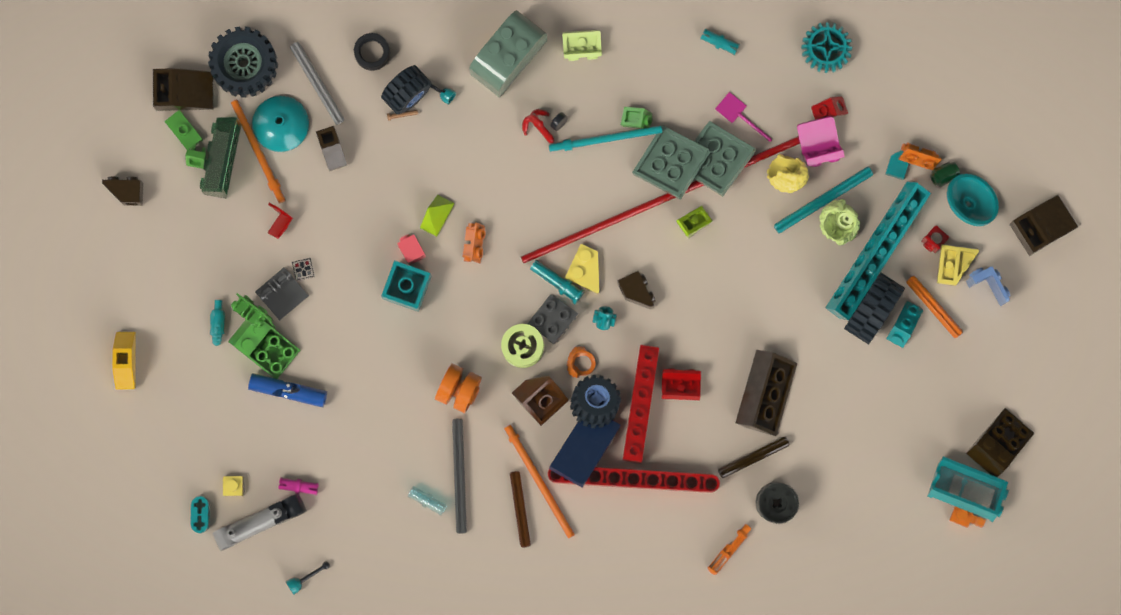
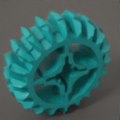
M826 22L825 27L819 23L818 29L812 26V32L807 31V37H804L802 40L805 44L801 46V49L807 50L802 53V56H808L805 62H812L810 68L813 69L815 65L818 66L817 72H820L822 68H824V73H828L829 68L833 73L836 71V67L841 70L843 67L842 63L846 65L848 63L846 58H850L852 55L848 52L853 49L852 46L848 45L852 40L845 39L849 35L848 32L842 34L843 27L837 30L836 23L833 24L832 28L829 27V22ZM824 34L822 42L812 44L816 37ZM831 35L837 38L841 45L834 43L831 40ZM826 41H827L828 48H830L829 51H828V54H827L826 48H824V45H825ZM812 50H814L817 53H820L823 57V60L817 58ZM842 51L840 57H838L836 60L829 61L830 55L832 53Z

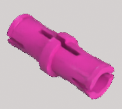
M280 477L279 490L295 491L296 494H300V492L318 494L317 488H319V483Z

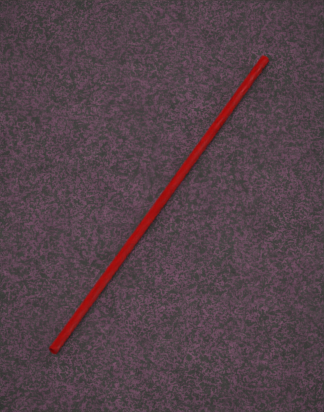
M799 136L752 156L745 167L800 144ZM696 180L690 184L685 193L704 185ZM666 193L521 256L523 264L676 197Z

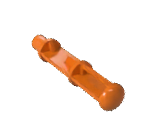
M747 524L737 531L738 536L732 544H727L708 566L710 573L717 575L747 538V534L751 530ZM720 554H722V556H721V557L719 558V560L714 564V566L711 567V565H712V564L715 562V560L720 556ZM727 558V560H726V561L723 563V565L718 569V571H716V569H717V568L719 567V565L724 561V559Z

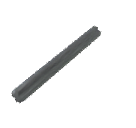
M453 419L456 532L458 534H465L467 532L463 420Z

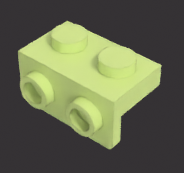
M600 30L562 32L564 58H568L569 61H576L580 57H587V59L593 60L598 59V56H602Z

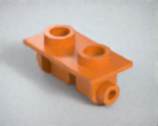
M903 143L901 150L904 152L899 157L901 161L929 170H933L942 160L936 154V151L922 148L920 152L918 146L910 143Z
M477 222L475 224L468 223V227H466L465 241H471V244H464L462 257L465 262L474 261L480 264L483 256V239L486 232L485 226Z

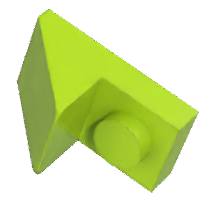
M700 206L679 218L676 222L689 239L697 231L709 225L712 219L704 208Z

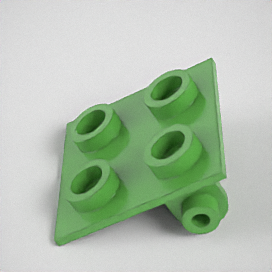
M238 293L236 294L239 299L231 304L234 312L238 313L255 327L261 328L266 322L274 329L276 328L272 323L273 319L263 307L254 305V302L246 295L242 297Z

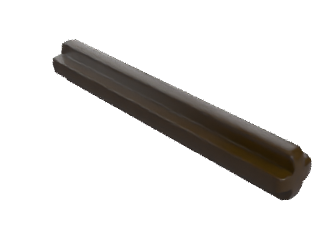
M783 437L719 468L718 472L721 478H725L787 448L790 445L786 437Z

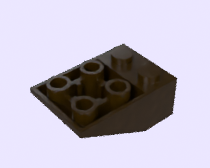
M173 68L153 69V107L156 111L213 110V76L211 72Z
M1059 195L1031 209L1009 224L1029 257L1078 228Z
M1004 408L966 454L990 475L998 477L1008 468L1034 435V432Z

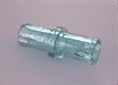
M415 486L412 487L408 494L409 498L422 504V507H427L440 516L447 507L446 504L433 498L432 494H426Z

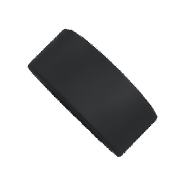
M364 34L358 38L354 45L355 59L359 66L365 70H379L389 61V45L385 38L379 34ZM375 41L382 46L383 55L380 60L371 63L362 58L361 48L365 43Z

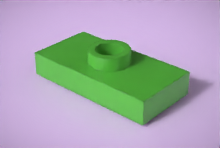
M180 110L164 121L186 150H191L193 145H198L203 141Z

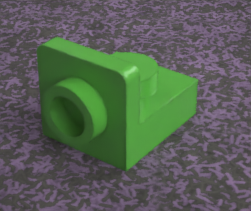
M624 107L621 125L631 128H649L653 120L652 113L644 108Z

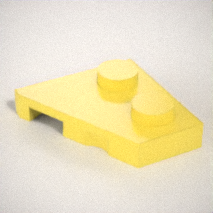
M580 244L565 279L571 280L572 283L598 294V251Z
M941 245L937 283L956 286L979 250Z

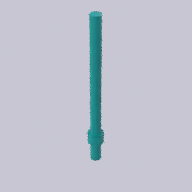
M655 126L572 141L571 139H566L560 143L549 144L550 152L564 149L565 151H570L576 147L662 133V127Z

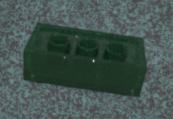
M220 117L216 119V123L213 122L211 134H213L212 141H209L207 152H210L209 158L205 159L203 168L206 171L205 177L201 178L200 189H202L204 195L227 199L241 131V124L235 117Z

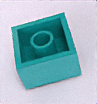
M394 260L381 295L382 299L419 312L432 277L431 273Z

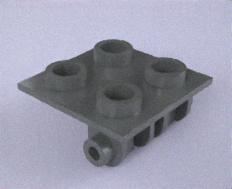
M284 267L255 291L279 321L309 296Z
M550 294L528 322V325L536 328L549 342L555 344L556 342L558 343L560 336L563 333L565 334V330L569 328L571 322L576 320L578 313Z

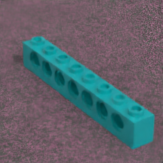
M917 182L905 183L825 308L839 319L850 320L931 194Z

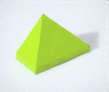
M437 195L427 208L420 229L437 237L455 203Z

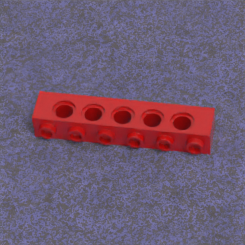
M640 345L622 461L642 463L659 347Z

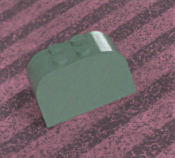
M514 11L474 58L469 68L470 75L500 98L546 43L547 33L519 11Z

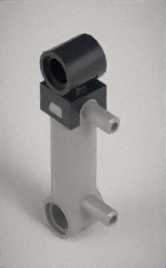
M298 493L232 525L216 530L212 534L219 550L222 551L273 526L307 512Z

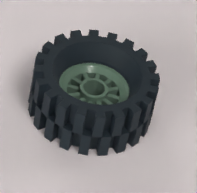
M240 26L235 27L233 32L230 29L226 30L224 37L220 34L217 37L219 41L212 43L213 51H209L208 55L210 61H208L211 69L210 72L217 84L226 93L230 92L235 97L239 94L241 98H246V94H250L251 97L257 96L255 92L260 90L262 93L265 91L264 87L266 85L270 87L272 77H276L275 69L278 68V63L276 61V53L265 35L262 36L260 31L256 29L252 31L250 27H245V30H241ZM246 59L249 61L247 66H239L241 60Z
M880 272L844 329L869 345L900 299L905 287Z

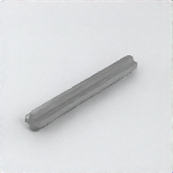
M293 43L290 48L335 124H341L344 122V117L300 43Z

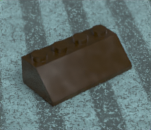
M756 350L735 423L748 429L777 436L797 363L774 352Z

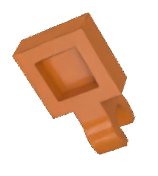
M956 506L949 521L968 528L969 523L982 528L986 521Z

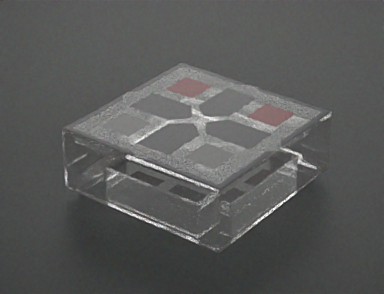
M311 258L292 262L296 281L315 277Z

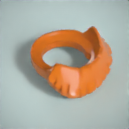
M584 346L575 347L568 356L567 371L570 376L576 378L589 375L596 365L594 356L586 351ZM587 356L591 361V367L587 371H580L574 365L576 357Z

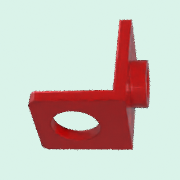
M842 96L828 98L811 107L815 120L828 116L835 117L848 114ZM837 102L840 103L842 111L838 108Z
M269 203L268 205L280 215L269 229L268 234L279 239L283 232L287 230L293 218L279 207Z
M934 226L921 242L924 243L923 246L929 252L933 251L936 254L941 245H944L949 239V236L938 226ZM933 233H939L942 236L940 243L936 244L931 240Z

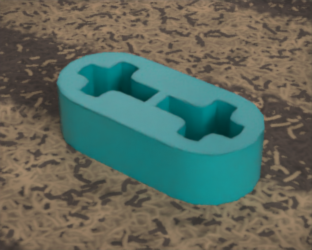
M198 496L191 502V528L194 532L200 534L206 532L209 528L210 504L205 497ZM199 500L205 503V507L201 509V514H199V508L195 507ZM199 516H201V521L205 523L201 530L195 526V523L199 522Z

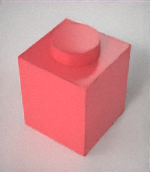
M407 234L399 239L398 247L409 266L426 257L414 234L412 236Z

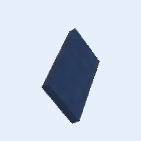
M611 420L608 425L605 423L601 428H599V425L591 428V424H588L586 427L583 425V421L577 422L549 469L583 488L619 431L621 425Z

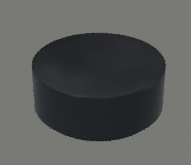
M560 112L552 120L551 128L555 131L561 129L568 120V116Z

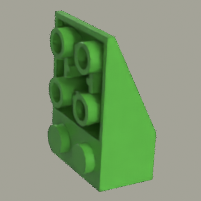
M245 320L228 341L275 379L280 377L300 351L299 348L266 322L259 328Z

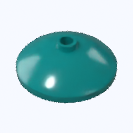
M274 96L263 101L258 106L253 115L252 128L256 139L263 147L274 152H287L298 147L306 138L309 131V117L305 108L297 100L288 96ZM278 118L283 119L281 124L276 123Z
M961 174L949 183L947 187V200L950 208L959 219L973 226H985L996 218L999 211L998 198L992 187L985 180L972 174Z

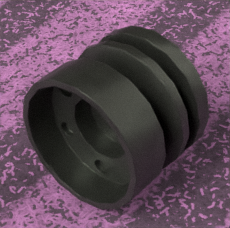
M777 482L769 483L762 487L755 501L756 509L760 516L768 522L776 524L786 523L793 519L799 507L798 496L794 489L786 484ZM780 498V507H773L774 502L772 500Z

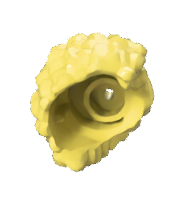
M778 154L777 158L769 165L770 168L767 169V178L771 185L780 192L793 193L807 184L809 179L806 164L800 158L794 159Z

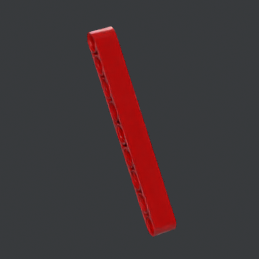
M595 467L593 472L596 471L600 474V480L593 482L589 478L585 483L587 486L713 493L720 486L719 478L712 474ZM548 470V478L552 483L576 485L562 476L560 479H553L551 477L552 470ZM611 473H617L620 476V480L617 483L610 482L609 475ZM636 474L639 477V482L631 484L628 481L629 475ZM655 475L658 478V484L650 485L647 480L648 477ZM670 476L677 478L678 483L674 487L667 484V478ZM690 477L695 478L697 481V485L694 488H690L686 484V480ZM707 479L715 480L716 487L714 489L707 488Z

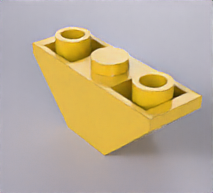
M116 332L112 349V369L116 390L135 389L136 332Z

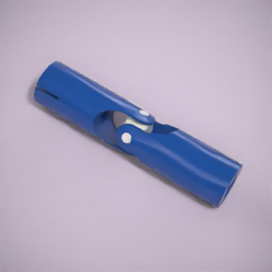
M254 373L251 374L248 390L283 397L322 408L327 398V391L285 382Z

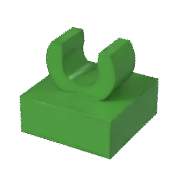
M193 145L191 150L187 149L185 155L186 166L205 169L207 164L206 148L203 147L201 152L196 151V145Z

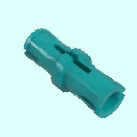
M706 28L700 40L715 45V48H721L733 55L736 54L737 50L735 49H738L740 45L724 38V35H717Z

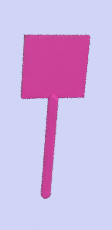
M729 92L715 108L716 111L731 123L739 116L769 142L772 141V138L741 114L747 106Z

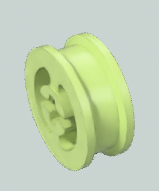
M517 324L509 328L503 335L501 349L505 359L511 365L518 368H528L535 365L541 359L544 352V342L536 328L528 324ZM520 333H524V336L516 338L517 343L522 344L526 342V346L532 348L529 339L533 337L537 342L536 351L531 357L526 359L521 357L530 353L529 349L523 348L520 350L519 345L514 343L516 354L512 355L509 351L510 340Z

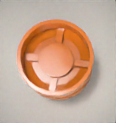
M451 363L438 388L435 400L447 405L452 397H455L453 408L465 414L478 395L482 377L469 372L466 378L462 380L464 368Z

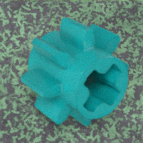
M602 306L599 308V311H594L592 322L596 323L598 329L608 330L610 326H615L617 314H613V309L610 307Z

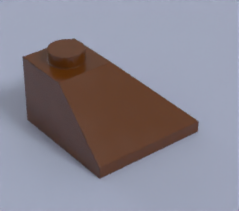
M550 376L525 380L512 392V395L540 426L569 401Z

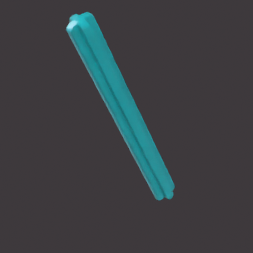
M866 167L777 222L774 225L777 233H782L873 175L870 167Z

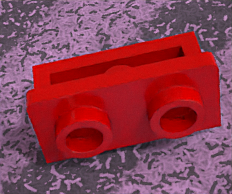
M663 369L661 399L700 401L701 371L694 369Z

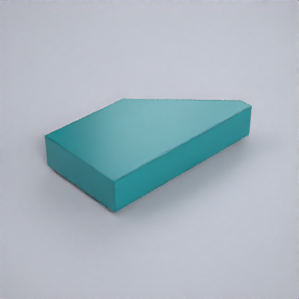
M901 150L891 155L885 175L904 180L909 164L899 160L904 151Z

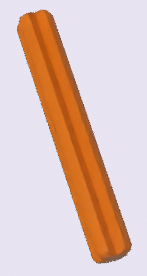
M914 275L906 281L909 287L954 338L961 335L962 329Z

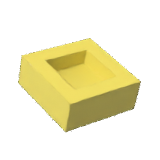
M223 476V496H243V476Z

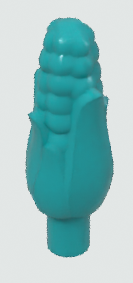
M215 300L214 309L210 314V335H212V343L215 346H219L222 341V334H225V312L222 310V300Z

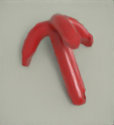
M542 109L533 110L522 122L524 135L527 136L528 124L532 122L550 144L554 143L555 139L544 126L543 121L538 117V115L549 117L550 114Z

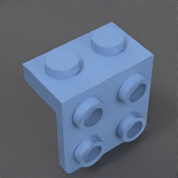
M993 266L985 270L981 267L969 274L970 278L966 280L969 288L987 280L1000 306L1010 301V292L1006 286L1003 287L1000 282L1001 275L997 269L994 270Z

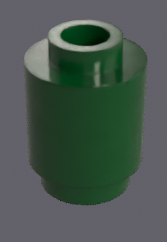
M948 162L933 169L930 177L934 185L942 187L960 175V170L955 162Z

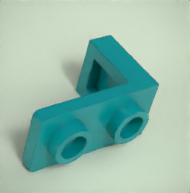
M906 301L886 339L903 348L912 335L923 309Z

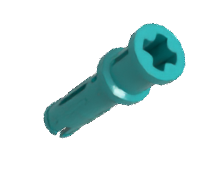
M538 260L530 268L531 271L559 290L558 292H560L559 294H564L573 300L572 303L574 304L580 300L585 290H580L574 286L571 280L561 278Z

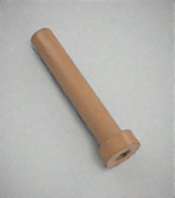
M407 111L399 115L387 113L388 121H391L394 118L418 115V111Z

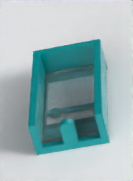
M943 456L937 465L927 497H933L993 522L1003 512L1004 506H1001L1003 500H1006L1009 490L1006 489L1008 482Z

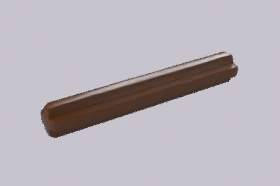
M514 471L510 473L520 546L525 548L530 547L531 543L521 476L519 471Z

